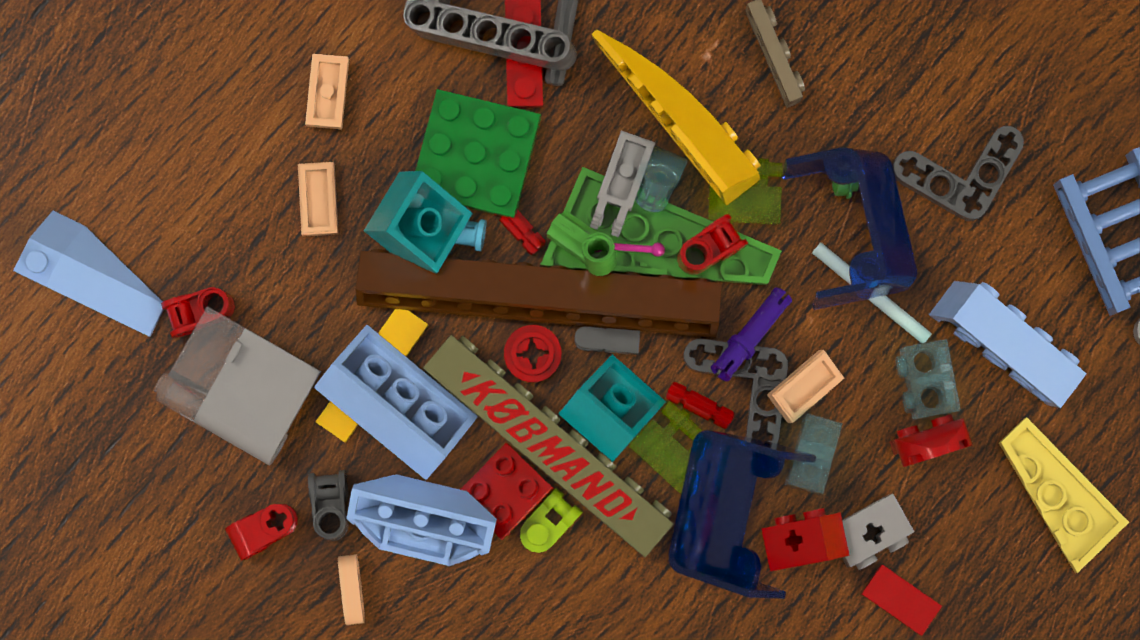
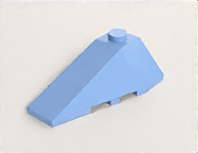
M55 211L49 214L29 238L13 270L151 337L164 311L161 306L163 301L86 226Z

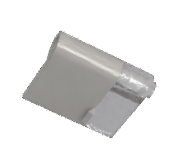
M207 306L170 373H163L154 388V392L158 393L157 402L270 466L281 451L288 436L286 433L322 371Z

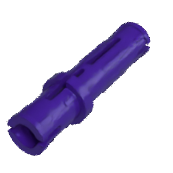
M777 287L774 288L738 335H732L727 341L728 347L711 366L714 374L719 369L721 370L717 376L718 378L729 381L744 360H749L755 354L754 348L784 310L792 303L789 295L784 300L781 299L786 293L784 290Z

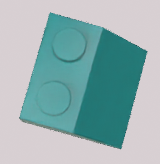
M423 171L399 172L364 229V232L389 252L426 270L438 273L473 213Z
M612 354L577 390L559 412V415L613 462L666 401Z

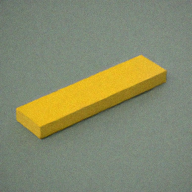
M395 309L378 334L407 357L429 325L409 310ZM331 401L316 420V423L345 443L358 427L354 420Z

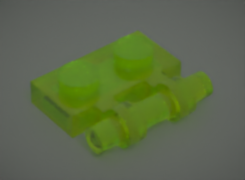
M757 158L761 165L757 169L760 180L756 183V186L750 187L727 206L709 185L708 220L716 221L729 213L732 217L730 222L779 225L782 187H768L767 183L768 176L782 177L783 163L769 162V159Z
M669 401L660 412L671 422L663 429L653 419L628 447L677 492L683 495L706 469L696 459L699 454L704 451L715 460L723 449L713 441L715 437L708 430L704 432L689 419L691 415L684 408L680 410ZM678 429L695 443L688 451L672 437Z

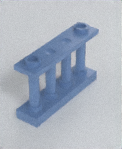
M1140 147L1133 149L1125 155L1129 163L1126 166L1084 183L1081 181L1076 182L1072 174L1053 184L1109 316L1130 308L1128 301L1131 300V295L1140 292V276L1127 282L1124 280L1119 281L1114 270L1117 262L1140 253V237L1110 249L1109 247H1104L1099 234H1102V229L1139 215L1140 199L1098 216L1090 214L1085 201L1088 200L1090 195L1134 177L1140 188Z

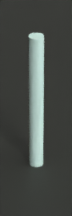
M820 242L814 249L813 255L920 343L924 344L932 335L930 331L823 243Z

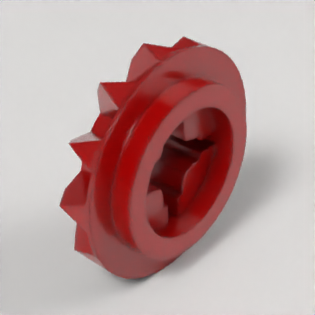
M523 326L515 330L505 344L504 360L506 366L521 381L533 383L550 378L560 365L562 355L560 343L557 337L543 326ZM531 338H533V343L536 345L537 350L549 351V354H543V356L537 358L536 369H532L529 358L517 357V354L528 351Z

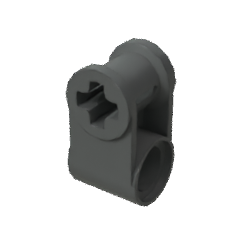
M340 470L338 474L321 476L309 473L308 488L312 505L314 530L319 536L328 541L340 540L346 535L349 527V521L346 519L348 513L346 471ZM336 486L335 488L321 489L322 487ZM329 514H336L340 518L339 529L335 533H325L322 529L324 517Z

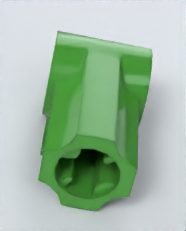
M566 210L561 214L559 213L553 220L547 232L548 239L584 263L586 269L593 275L604 276L614 270L617 258L613 239L603 232H596ZM597 250L608 252L605 257L600 259L591 257V254Z

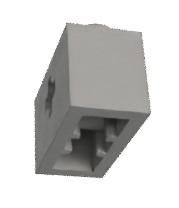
M888 494L842 520L850 555L842 557V560L846 567L856 565L858 570H861L876 562L878 559L875 554L881 550L888 548L891 553L909 543L907 536L914 533V530L894 494ZM867 525L871 528H879L880 533L876 535V543L873 540H864L863 535L867 533Z

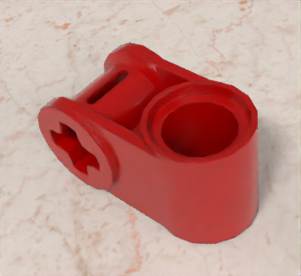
M729 213L712 222L682 245L677 255V262L685 273L690 275L700 274L719 261H724L749 244L746 239L740 238L730 222L732 217ZM690 248L701 250L704 255V262L700 265L689 263L686 259V251Z
M216 287L177 296L161 303L162 309L167 310L173 329L170 332L171 338L187 336L202 330V328L224 322L232 316L235 309L232 296ZM220 295L224 301L223 309L217 314H211L208 310L209 300L214 296Z
M273 504L255 514L248 515L225 528V531L240 560L244 561L294 532L298 525L297 512L289 505ZM275 512L286 514L287 519L283 521V529L280 526L272 525V521L276 519Z

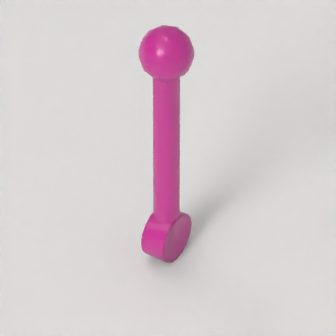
M614 243L615 250L646 252L652 253L656 257H660L665 253V247L661 243H655L652 246Z

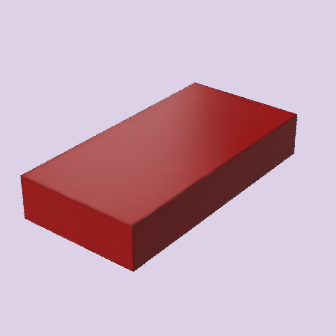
M880 564L861 592L862 596L920 636L924 634L942 607L883 564Z

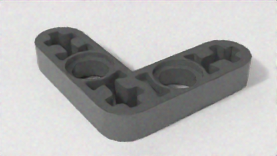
M1003 126L997 129L988 140L966 180L913 151H905L899 154L893 161L891 167L892 175L903 186L965 221H974L987 211L1023 148V136L1019 130L1011 126ZM1006 135H1010L1012 137L1011 144L1015 148L1007 149L1000 160L1007 161L1005 166L998 158L988 156L987 154L990 151L992 155H995L1000 149L1002 143L997 140L998 137L1004 138ZM909 160H913L915 162L914 169L921 174L925 172L926 168L932 171L924 179L922 187L917 184L921 179L918 175L911 173L906 177L902 174L904 168L899 165L900 161L907 163ZM991 164L997 169L998 178L994 183H985L980 179L979 169L982 165ZM940 176L948 181L949 191L946 195L938 196L931 191L930 182L932 178ZM972 181L979 189L989 191L990 193L987 196L982 192L975 203L980 207L979 211L973 209L968 213L964 210L966 204L962 202V198L969 199L975 192L976 188L970 186Z
M695 339L685 347L683 353V360L686 366L695 372L714 374L711 366L715 360L706 359L702 362V365H696L695 358L690 357L689 353L690 351H696L697 346H703L704 353L715 355V347H720L723 349L720 354L721 356L728 347V343L708 339ZM756 346L754 348L755 352L758 353L756 360L767 361L769 355L775 356V362L781 363V369H776L773 375L767 374V368L755 366L756 374L749 373L748 370L752 363L751 357L749 360H746L745 366L742 369L736 370L732 377L752 379L745 433L746 443L753 451L766 453L772 450L778 443L782 415L776 407L771 411L761 410L757 405L756 398L760 392L765 390L772 391L787 378L788 360L785 354L778 349ZM719 369L714 375H719L721 370ZM754 413L762 417L775 416V424L770 421L767 422L766 433L772 435V440L766 441L764 447L758 446V440L752 438V433L758 432L761 425V420L753 421Z

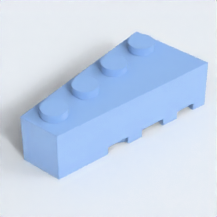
M954 281L929 313V316L937 322L942 320L952 323L957 327L953 333L954 335L977 348L980 346L985 348L982 352L983 357L1003 370L1010 367L1012 371L1009 376L1045 404L1061 408L1087 374L1077 366L1080 362L1079 359L1065 349L1059 351L1051 344L1053 338L1039 327L1034 329L1024 322L1027 318L1026 315L1013 305L1009 304L1006 307L997 299L1000 294L987 283L975 284Z

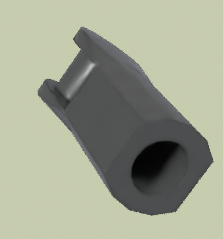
M586 326L579 328L574 336L575 345L583 351H604L606 353L638 355L640 331L611 328L605 330L604 328Z

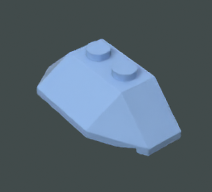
M397 474L354 484L346 518L350 523L355 524L362 534L380 550L447 566L469 560L479 554L489 553L497 520L467 491Z

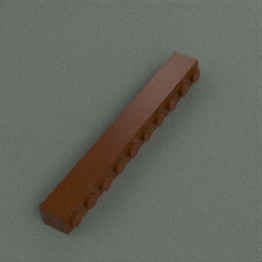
M373 249L371 251H360L355 291L358 306L716 338L720 318L722 283H715L705 278L682 280L670 275L648 277L641 276L635 272L609 273L604 276H596L588 270H571L561 265H554L548 268L533 266L526 262L504 264L497 263L491 259H480L478 261L462 260L456 256H447L438 273H433L386 250Z

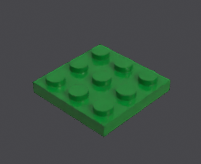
M437 89L415 171H423L466 208L514 218L524 187L541 121V114Z

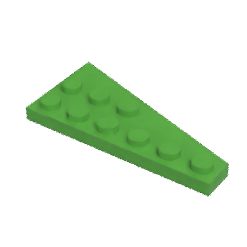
M582 167L564 211H568L590 227L599 202L597 196L605 176ZM638 191L632 210L627 213L619 237L611 235V228L620 208L610 204L606 205L605 216L601 226H599L598 230L593 229L596 232H603L609 235L614 243L649 246L661 243L665 247V253L660 257L646 252L615 250L616 266L610 273L635 272L647 276L670 275L684 279L705 278L711 281L767 285L782 252L777 248L737 232L741 239H746L749 243L746 247L726 260L719 261L700 274H687L679 267L677 255L687 240L700 233L713 221L642 191ZM553 241L550 242L540 267L548 268L554 265H561L573 270H587L584 263ZM690 248L686 251V259L689 263L700 265L704 262V255L701 250ZM605 250L599 253L593 252L591 257L600 259L605 257L608 252Z

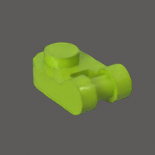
M557 487L521 527V542L531 552L540 553L547 551L583 513L576 505L572 507L562 498L564 494ZM552 508L562 517V520L556 526L545 517Z

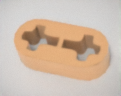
M357 554L338 556L345 624L365 623V612Z

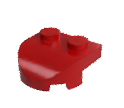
M952 414L931 420L933 427L923 431H919L917 425L896 431L898 438L890 441L893 454H899L903 467H907L972 446L973 444L964 418L953 420Z

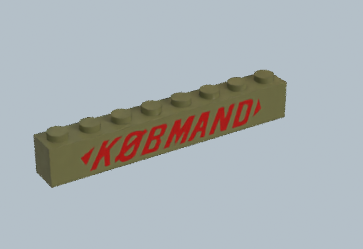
M451 335L423 369L645 558L673 526V523L668 519L672 513L657 500L652 504L647 502L640 496L644 489L627 476L623 481L614 474L613 470L617 466L602 453L594 457L585 449L589 443L575 430L572 429L567 434L557 425L561 419L548 407L544 406L540 411L530 402L534 396L517 382L512 387L502 378L506 372L494 361L489 359L485 364L475 355L479 349L462 335L457 340Z

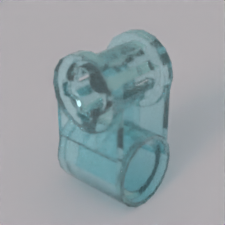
M655 146L636 196L637 204L646 211H663L673 190L678 186L688 159Z

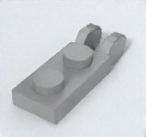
M621 130L597 196L599 202L590 228L598 230L605 216L606 205L610 204L620 208L611 228V235L620 236L628 211L631 212L655 142Z

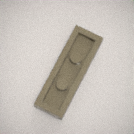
M762 0L748 3L745 13L785 106L789 108L796 105L803 98L801 92L805 91V86L799 72H792L787 59L791 58V53L784 38L778 40L773 28L777 26L775 15L770 6L764 7Z

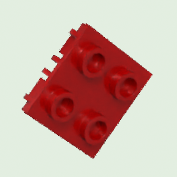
M506 442L460 490L467 491L497 519L494 533L503 540L507 535L511 534L510 532L522 520L526 519L530 512L534 511L533 509L545 496L549 495L548 493L553 487Z

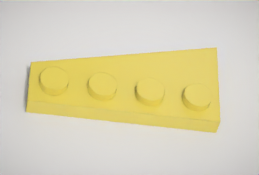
M1027 417L999 442V445L1075 573H1078L1129 523Z

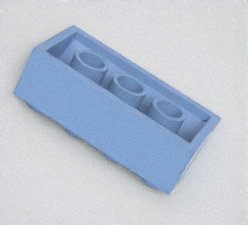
M368 325L361 330L314 386L318 392L425 480L442 463L478 417Z

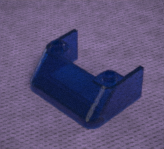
M836 148L786 159L782 171L784 180L825 171L827 177L836 184L859 183V192L873 251L860 253L851 261L849 266L851 285L816 292L812 302L813 310L899 293L909 289L917 277V267L890 159L878 151L852 148Z
M704 430L698 433L692 443L669 549V563L672 569L679 574L745 597L785 599L786 591L758 582L761 571L760 558L755 551L742 546L757 477L775 478L782 471L785 459L815 462L816 455L772 442L718 431Z

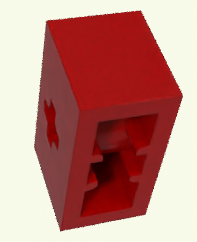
M825 508L803 512L804 520L797 521L796 514L774 518L775 526L761 528L770 571L850 556L841 512L826 515Z

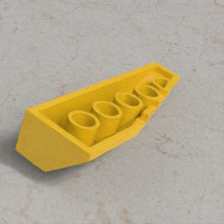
M599 30L592 33L597 46L726 206L760 180V175L757 171L761 167L760 163L748 149L742 152L735 144V141L739 138L727 122L720 125L714 116L688 90L661 68L630 47Z

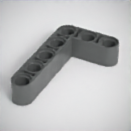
M451 0L406 1L403 13L404 21L421 38L557 71L569 69L577 59L576 47L563 32L452 6L449 5ZM425 12H430L429 20L423 25H417L419 16ZM455 21H464L460 31L450 33V27ZM497 28V34L492 40L483 41V36L488 29ZM531 36V42L526 48L517 49V43L522 37ZM565 44V50L561 56L556 58L550 57L551 50L555 45Z

